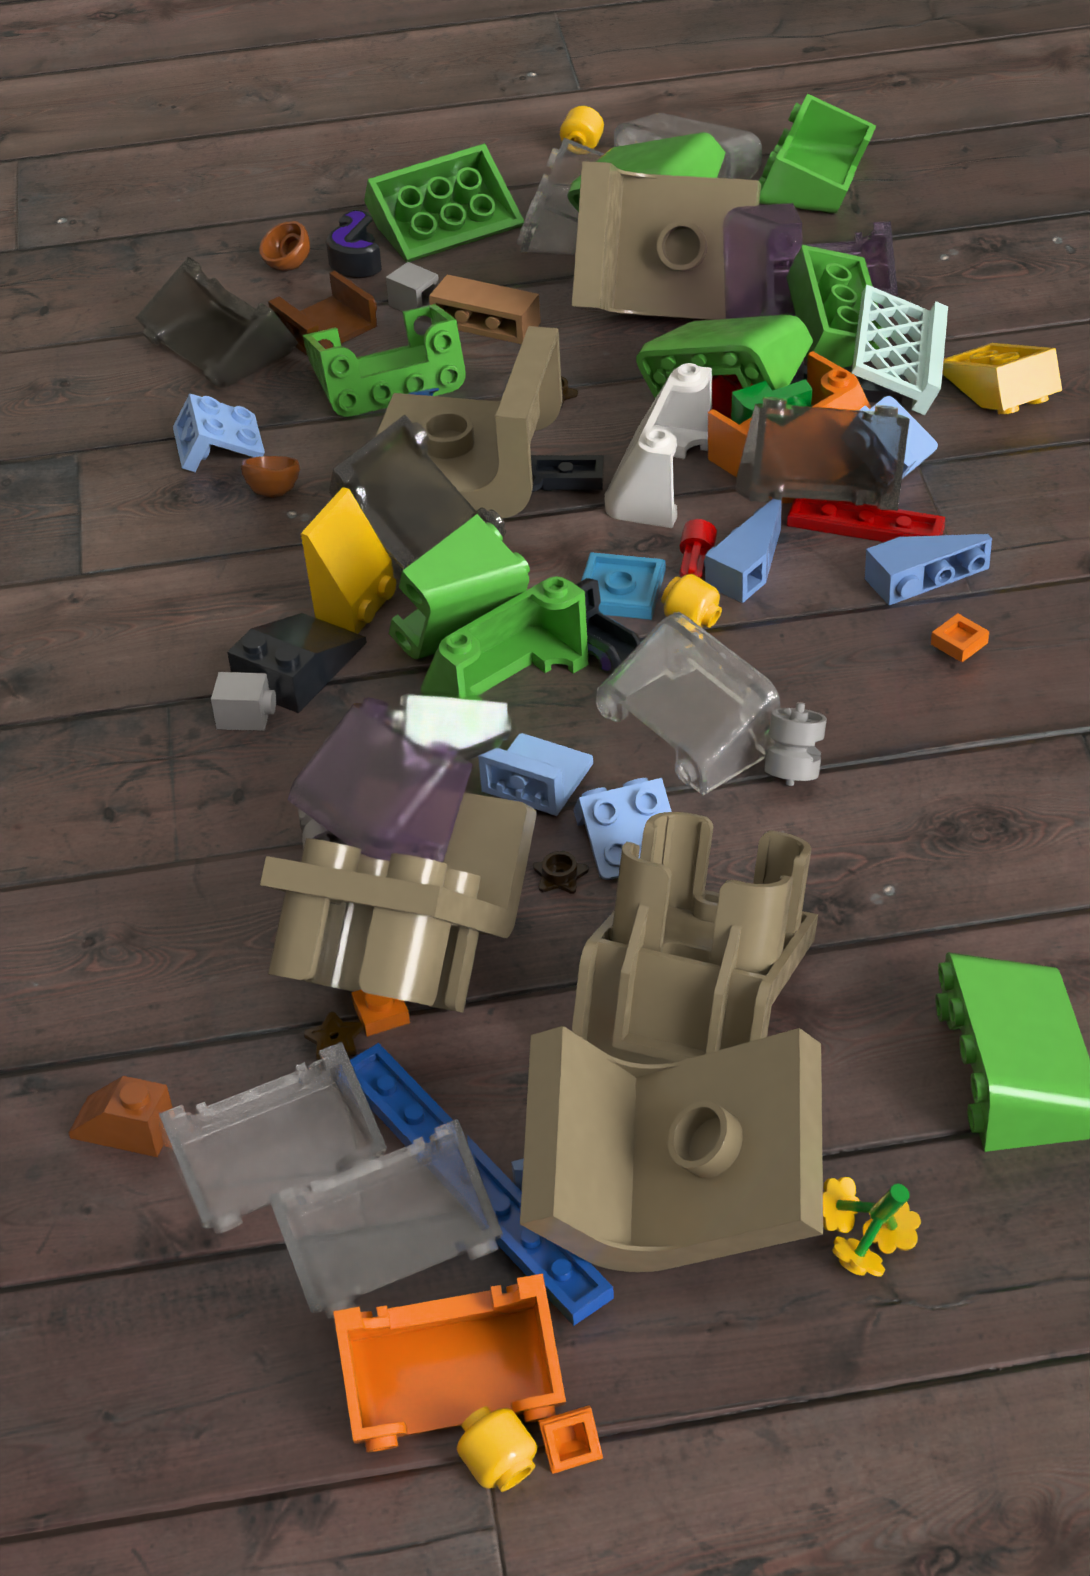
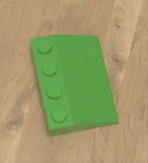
M485 143L376 176L367 181L364 202L377 228L406 263L503 233L525 224Z

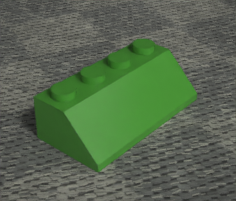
M801 244L786 278L796 317L805 324L813 340L806 354L807 363L808 354L814 351L842 368L853 365L862 292L866 285L872 286L865 258ZM876 320L871 321L877 329H882ZM873 340L868 341L875 350L880 349Z

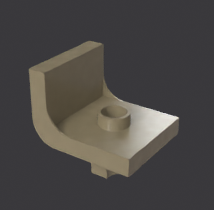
M582 161L572 306L596 313L692 320L750 317L761 183L758 180L644 174L624 171L611 163Z
M528 326L501 401L394 393L356 481L359 506L428 513L430 527L458 529L465 520L474 517L476 514L481 518L503 519L521 512L528 504L533 490L530 442L534 431L542 430L551 425L559 415L562 406L558 328Z
M564 1026L531 1035L520 1225L594 1265L625 1272L661 1271L823 1235L821 1043L802 1029L797 1028L678 1062L640 1064L614 1058Z

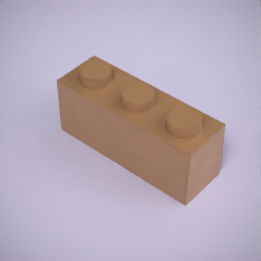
M447 274L429 295L430 305L436 304L455 318L459 331L522 344L528 326L538 327L541 323L539 294Z

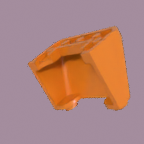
M543 1274L517 1278V1284L507 1286V1293L503 1294L501 1285L491 1286L489 1291L387 1309V1305L376 1307L378 1314L376 1317H373L372 1311L361 1312L360 1306L333 1311L353 1442L356 1444L365 1443L366 1452L398 1447V1437L461 1426L467 1417L485 1406L491 1412L497 1409L508 1408L513 1410L516 1415L524 1414L525 1423L538 1422L539 1420L555 1416V1408L565 1405L566 1398Z

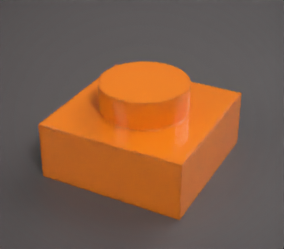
M957 613L932 632L931 645L958 661L964 662L988 644L989 631Z
M362 990L351 992L353 1005L360 1022L364 1026V1032L367 1037L410 1023L409 1011L404 1000L368 994Z

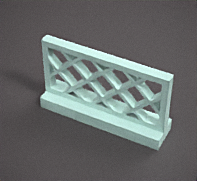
M866 285L861 297L852 374L912 398V410L925 415L941 389L948 306L935 301L931 310H927ZM874 302L881 304L884 309H880ZM906 315L918 319L919 321L912 322ZM889 317H893L899 325L895 326ZM876 320L882 329H877L871 321ZM903 334H908L915 342L910 343ZM891 337L897 345L892 346L886 338ZM873 340L880 349L875 350L868 341ZM901 354H906L912 362L907 363ZM888 357L895 366L890 367L883 358ZM871 361L877 369L864 365L863 362ZM903 374L910 383L902 380L898 375Z

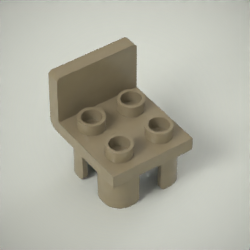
M367 778L362 785L350 846L306 838L301 862L266 856L260 885L285 892L268 974L348 991L362 990L368 994L464 1013L479 934L508 938L513 931L536 820V810L520 801Z
M663 812L651 816L644 827L640 858L639 845L626 842L622 846L615 909L587 940L583 948L579 964L572 1032L614 1058L640 1064L678 1062L767 1037L771 1006L815 939L818 914L802 911L811 855V846L808 842L783 832L773 830L765 832L759 840L753 883L727 880L721 886L719 893L705 890L713 834L712 821L706 816L685 812Z

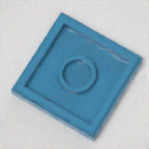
M590 552L581 581L586 578L598 581L601 599L598 608L602 614L652 620L666 571V560Z

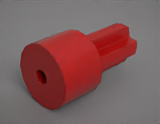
M693 519L684 525L679 545L680 551L683 554L679 571L680 577L694 574L702 578L705 555L712 547H715L717 529L712 523L703 519Z

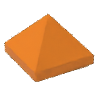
M590 1405L538 1421L552 1474L603 1459Z

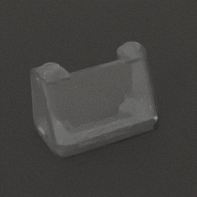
M675 612L662 619L597 689L596 706L603 717L606 719L610 718L614 722H621L631 712L675 748V771L679 779L685 784H690L702 795H705L765 759L766 750L769 747L775 746L776 743L769 736L772 710L780 708V698L776 688L766 676L686 615Z
M342 1042L320 1050L321 1060L311 1063L308 1069L304 1062L296 1065L295 1072L235 1096L209 1106L205 1102L197 1104L194 1115L191 1112L185 1113L183 1105L159 1113V1133L203 1229L213 1227L215 1234L226 1232L243 1223L241 1216L351 1172L353 1178L368 1174L380 1166L377 1159L385 1154L387 1146Z
M458 1119L434 1128L436 1133L429 1137L431 1141L429 1143L423 1137L413 1140L414 1144L323 1181L320 1179L310 1182L311 1191L308 1186L295 1191L291 1186L268 1196L312 1313L325 1311L327 1319L333 1318V1311L356 1307L353 1299L462 1254L468 1253L469 1259L474 1260L499 1249L495 1240L503 1237L504 1233L464 1127Z

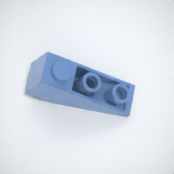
M774 497L765 506L756 510L753 516L741 526L736 527L729 536L717 546L712 547L705 555V581L714 586L720 593L743 603L766 584L781 531V499Z
M988 534L898 537L866 549L865 580L888 605H892L989 569L992 538Z

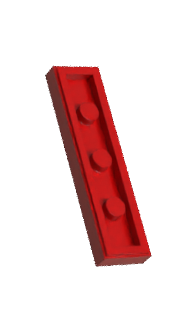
M797 493L787 516V526L887 542L898 537L940 536L945 528V517Z

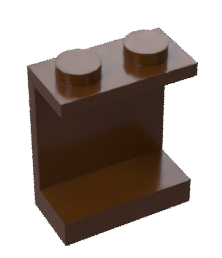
M334 270L329 273L332 296L299 311L280 296L268 301L272 330L305 355L307 353L303 335L336 327L340 343L342 344L377 327V304L374 297ZM322 339L318 341L325 349L333 347L330 340Z

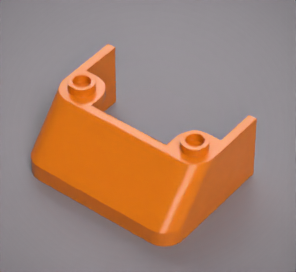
M812 351L808 354L807 382L812 388L811 405L813 406L783 424L765 415H756L741 424H737L718 411L710 410L708 412V460L770 499L777 497L781 499V503H793L797 493L808 495L863 461L840 434L856 412L865 405L869 409H871V406L854 374Z

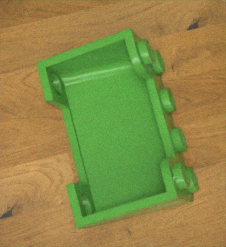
M807 93L802 105L799 103L795 104L788 121L793 123L791 130L784 128L774 151L771 152L764 167V172L759 179L761 183L759 204L837 213L876 125Z
M436 304L403 311L409 345L357 358L350 349L341 346L336 327L303 335L307 357L333 410L338 415L350 417L388 408L394 393L408 394L414 391L439 388V391L433 393V396L459 389L465 380L466 371L456 319ZM420 316H428L431 319L432 325L426 330L425 334H417L414 330L415 320ZM322 339L330 340L333 347L325 349L318 341Z
M476 514L402 571L399 588L418 609L404 620L398 614L393 617L388 634L413 659H421L436 653L441 640L525 592L529 584L528 573L530 572V567L522 555L517 552L513 553L503 543L500 532L493 524L485 523Z
M946 953L945 962L938 964V976L942 993L935 996L936 1012L939 1021H946L950 1030L961 1029L962 1035L960 1036L959 1043L962 1061L965 1065L971 1064L973 1070L971 1074V1089L975 1103L968 1104V1122L971 1132L979 1133L984 1152L1090 1139V1058L1059 970L1056 967Z

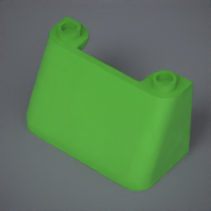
M700 132L614 147L596 162L611 163L618 169L636 173L717 178L726 152L712 135ZM581 175L571 183L567 194L569 202L578 212Z
M792 315L693 321L646 342L637 354L636 363L654 398L657 397L672 371L686 363L712 368V376L736 374L742 388L767 381L773 391L790 385L813 340L805 324L798 317Z
M558 576L550 577L441 640L421 685L423 706L462 739H465L480 730L479 718L476 714L483 711L482 698L478 695L532 663L544 673L551 670L552 664L568 665V670L573 674L589 665L585 591L567 579Z

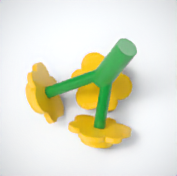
M841 1177L838 1180L828 1178L824 1182L823 1227L825 1230H837L841 1233H848L855 1224L854 1214L864 1212L869 1213L871 1217L863 1226L861 1241L854 1238L846 1240L839 1236L833 1241L834 1247L832 1251L839 1258L840 1264L848 1271L861 1276L867 1272L875 1276L883 1275L885 1272V1268L881 1264L883 1260L878 1254L870 1251L869 1247L872 1243H878L880 1251L885 1254L894 1252L896 1247L904 1251L915 1247L918 1241L915 1229L920 1226L921 1219L918 1213L910 1211L907 1203L910 1194L904 1185L894 1184L876 1203L860 1201L855 1196L856 1185L850 1177Z

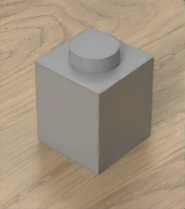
M410 262L405 263L386 276L389 306L403 312L430 305L429 295L439 284L438 274Z
M218 672L211 697L216 728L265 731L268 715L274 714L276 709V694L274 690H269L266 673Z

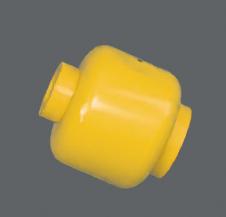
M587 106L572 108L566 115L560 128L559 135L562 143L572 152L588 153L592 151L603 134V118L597 111Z
M694 574L684 575L682 578L679 576L673 578L661 597L665 616L691 633L701 630L704 626L711 628L717 622L722 612V608L718 606L720 600L719 591Z
M485 1406L472 1413L462 1423L461 1426L465 1433L457 1444V1452L483 1488L498 1487L501 1492L507 1491L519 1484L534 1470L536 1465L532 1460L537 1452L536 1442L513 1410L502 1408L491 1412Z

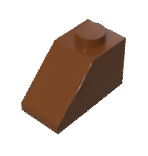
M121 1076L87 1097L68 1132L70 1138L158 1157L176 1121L168 1087L165 1084Z

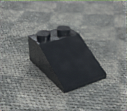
M300 613L251 628L227 654L231 672L266 673L269 690H274L276 694V705L300 713L367 643L365 636Z

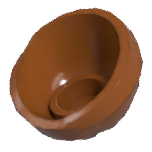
M297 221L283 222L276 225L266 233L260 244L262 259L268 266L276 270L288 271L299 268L310 252L308 232Z
M286 456L252 457L243 460L241 465L242 475L252 491L258 495L270 498L280 497L289 492L294 487L301 470L297 459Z

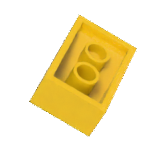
M990 343L944 358L943 376L981 408L995 409L998 414L1014 413L1019 410V405L1024 403L1039 404L1049 400L1048 395L1062 391L1056 348Z
M342 487L302 531L301 539L315 618L358 634L367 623L373 620L375 613L385 601L394 595L397 583L394 578L390 556L350 489Z

